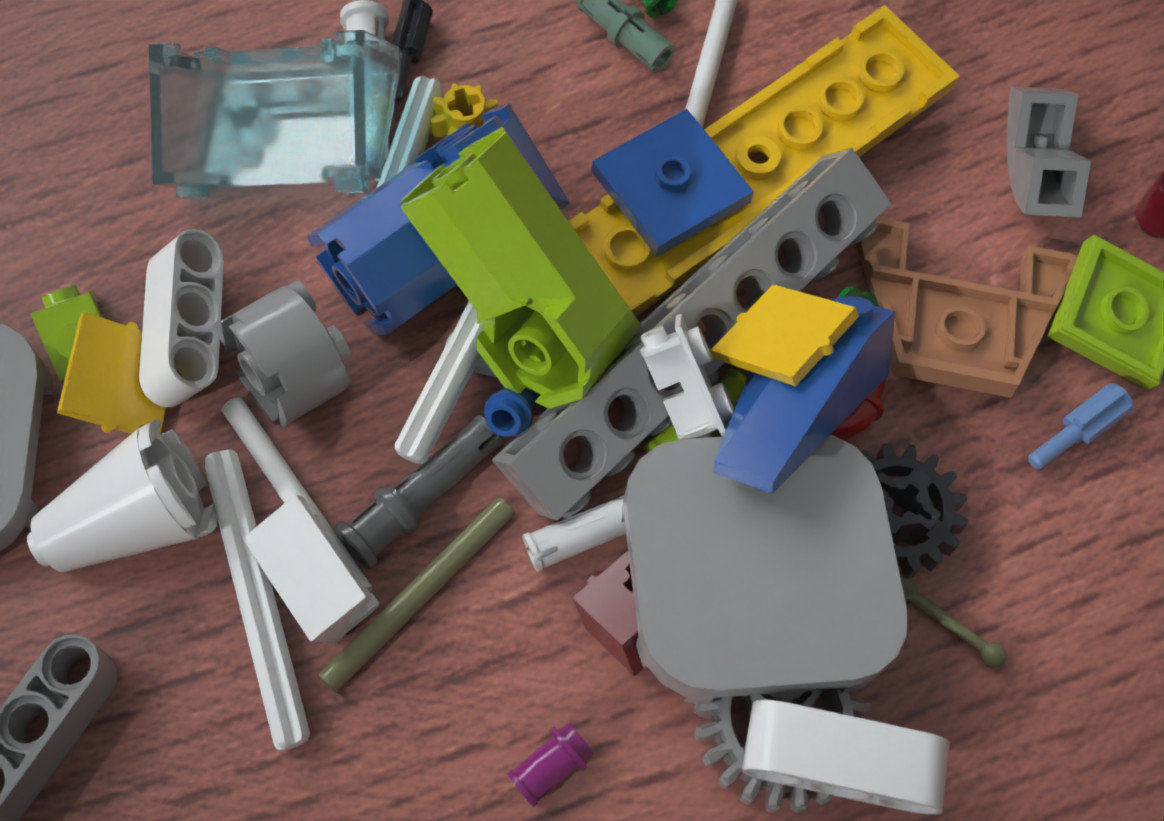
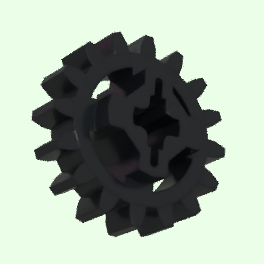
M885 443L877 453V460L868 451H862L861 453L872 463L882 486L893 543L906 542L911 545L907 547L894 545L897 564L901 566L906 579L913 578L920 570V562L930 572L935 570L943 562L942 554L950 556L959 546L960 541L953 534H960L968 525L967 518L954 513L967 501L966 494L951 493L949 490V486L957 478V475L953 471L940 476L934 470L939 460V457L935 454L927 458L924 463L916 460L915 445L909 444L902 456H895L894 449L890 443ZM888 476H899V477L889 478ZM894 504L901 506L905 510L902 517L895 515L891 511Z

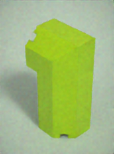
M501 127L458 153L460 158L449 166L445 167L442 164L427 175L401 199V209L476 309L477 324L483 322V331L476 337V350L506 389L519 395L525 388L531 389L541 394L535 402L551 409L583 399L642 326L505 129Z

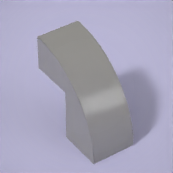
M1014 86L1010 88L1007 117L1008 172L1015 201L1025 215L1082 217L1091 160L1070 151L1078 101L1077 93L1066 89Z

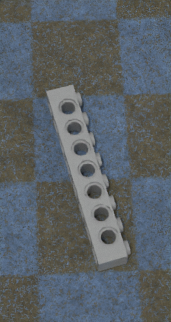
M851 148L824 155L640 323L642 327L583 399L551 409L548 408L525 431L520 433L492 459L494 464L538 515L558 521L561 517L568 518L576 514L590 500L591 493L589 490L605 475L610 477L623 470L635 456L633 449L647 435L654 436L665 430L672 423L663 403V398L681 392L683 388L681 383L678 382L658 391L644 357L640 353V349L644 346L641 335L662 326L667 335L676 332L675 319L679 314H682L688 330L694 328L699 319L702 320L707 331L705 341L712 357V361L704 364V367L713 385L719 377L717 369L724 362L714 359L711 349L737 323L736 317L740 313H746L773 284L800 291L810 281H817L823 278L839 264L840 260L837 257L839 253L849 244H856L875 231L878 227L875 219L892 203L854 149ZM819 209L823 213L825 219V227L823 231L818 223ZM780 245L786 254L784 269L778 262L777 254ZM740 282L744 285L747 292V300L743 308L740 306L736 296L737 287ZM618 397L623 404L624 415L621 422L616 427H613L608 418V408L610 403ZM575 437L581 446V456L577 464L569 469L564 462L563 452L568 441Z

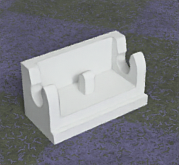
M295 494L244 536L242 540L311 642L338 643L347 636L346 633L370 615L378 607L379 602L372 593H369L366 587H362L316 520L317 513L312 505L308 504L303 496Z

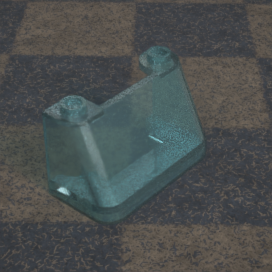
M365 30L336 31V40L332 38L321 39V46L232 52L213 46L205 47V51L193 52V56L181 52V45L177 43L149 44L153 185L176 188V198L209 199L211 198V189L313 184H333V192L366 193L369 192V182L381 180L400 77V48Z

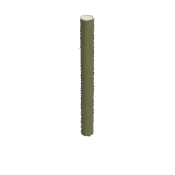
M497 497L318 674L322 681L337 693L515 515L511 506L502 498Z

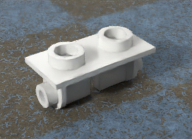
M679 314L675 319L676 332L667 335L662 326L641 335L644 346L640 349V353L644 357L658 391L678 382L681 383L683 391L663 398V403L677 432L678 439L710 438L709 432L717 429L721 437H724L729 425L728 420L732 417L734 407L724 384L719 383L714 386L711 384L704 364L711 362L712 357L699 326L688 330L682 314Z

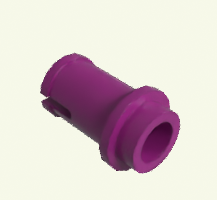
M569 723L559 731L555 726L552 727L549 731L553 736L516 768L506 773L532 807H535L541 798L576 768H579L582 772L588 768L584 762L594 753Z

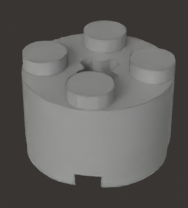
M295 281L288 286L276 289L217 323L218 335L226 354L236 349L239 353L237 357L241 368L235 372L242 384L270 420L275 421L279 418L280 427H286L344 392L351 383L350 375L343 364V361L351 357L348 343L334 325L327 328L323 326L315 314L316 305L311 294L300 281Z

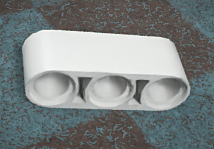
M189 229L183 231L149 260L147 266L139 380L145 396L161 407H175L211 385L218 373L220 338L217 331V323L221 321L224 260L218 242L202 230Z
M756 700L752 703L742 772L748 776L769 782L921 814H941L950 741L941 736L792 703Z

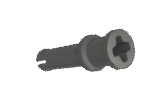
M476 415L467 426L394 488L390 485H387L385 488L380 487L373 494L375 500L349 523L340 521L335 525L333 530L336 536L361 565L371 570L378 563L376 558L378 554L401 534L411 535L417 530V525L420 523L419 515L469 473L486 456L503 444L501 436L495 435L492 437L495 433L488 427L486 419L481 415Z

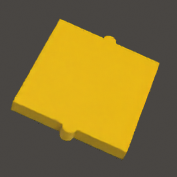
M773 284L746 313H740L736 317L737 323L711 349V352L716 360L796 387L823 356H828L834 352L833 345L855 322L859 315L856 307Z
M86 312L80 315L57 410L58 414L101 425V429L105 433L118 430L132 434L140 426L158 419L162 421L158 430L161 433L166 407H161L148 399L140 386L139 369L142 330L138 329V325L135 322H129L124 325Z

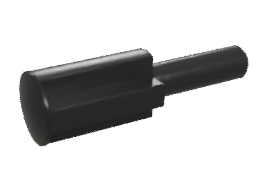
M404 0L402 2L391 44L393 49L392 56L396 60L386 97L392 102L402 100L411 63H417L421 59L430 20L433 15L432 7L422 0Z

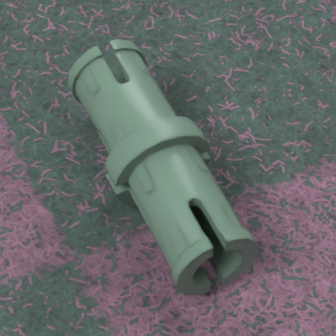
M577 0V8L607 32V39L617 47L624 46L640 59L651 72H659L672 59L676 45L652 28L644 20V13L636 6H627L620 0Z

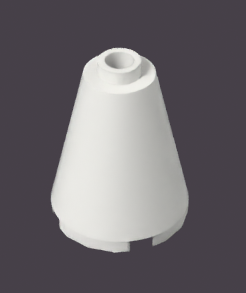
M158 419L136 429L31 519V532L27 535V542L34 558L45 567L50 565L59 572H66L199 539L213 532L217 527V515L214 504L204 508L199 495V491L207 488L208 483L193 454L180 436L173 429L163 434L158 432L162 423Z

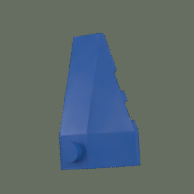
M838 296L832 301L856 307L859 317L833 345L834 352L828 356H823L796 387L749 371L714 461V473L773 494L889 375L895 311L874 306L871 301L862 297Z

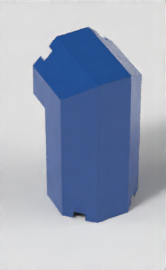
M509 103L493 108L481 115L485 123L478 128L475 124L470 126L469 123L458 128L420 154L415 159V164L408 165L403 171L307 236L311 246H324L325 250L316 255V258L346 305L355 314L365 307L374 317L365 323L374 334L388 335L457 285L402 211L401 199L439 166L444 164L447 167L459 159L458 153L473 142L503 127L560 210L570 204V201Z

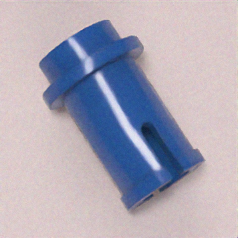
M505 387L493 393L486 401L484 407L488 427L497 435L504 437L516 436L522 433L531 423V411L536 404V399L541 394L525 388L519 395Z

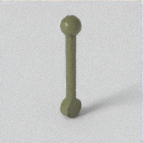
M900 577L906 603H913L979 651L982 661L986 665L999 667L1005 663L1007 654L1001 644L986 642L917 592L918 586L912 578Z

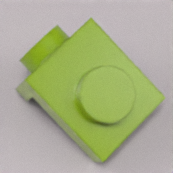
M76 284L41 296L46 308L30 313L59 381L65 379L80 315L86 312L102 317L96 303L99 300L95 291L80 295Z

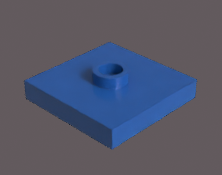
M688 109L683 110L592 161V173L656 257L749 204L754 193Z

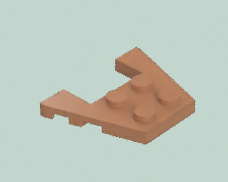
M877 217L875 220L878 223V227L868 237L858 242L857 247L870 293L876 296L878 307L895 311L890 358L893 375L1012 398L1065 292L1064 290L1078 255L1028 245L1021 258L1020 291L907 270L906 258L910 223Z

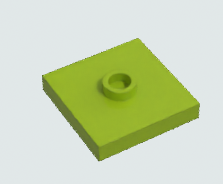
M1095 234L1083 241L1047 337L1146 390L1160 385L1164 373V272Z

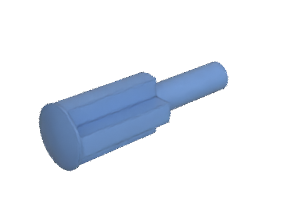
M1107 384L1063 418V424L1066 427L1029 454L1028 461L1033 468L1042 469L1074 443H1080L1082 440L1087 444L1091 443L1133 411L1134 404L1131 396L1118 384Z

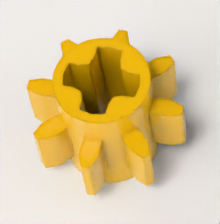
M452 84V88L446 92L444 98H433L435 115L431 119L433 136H448L467 123L470 126L475 124L477 128L485 123L481 115L498 107L497 100L485 101L482 94V85L478 84L473 87L470 85Z

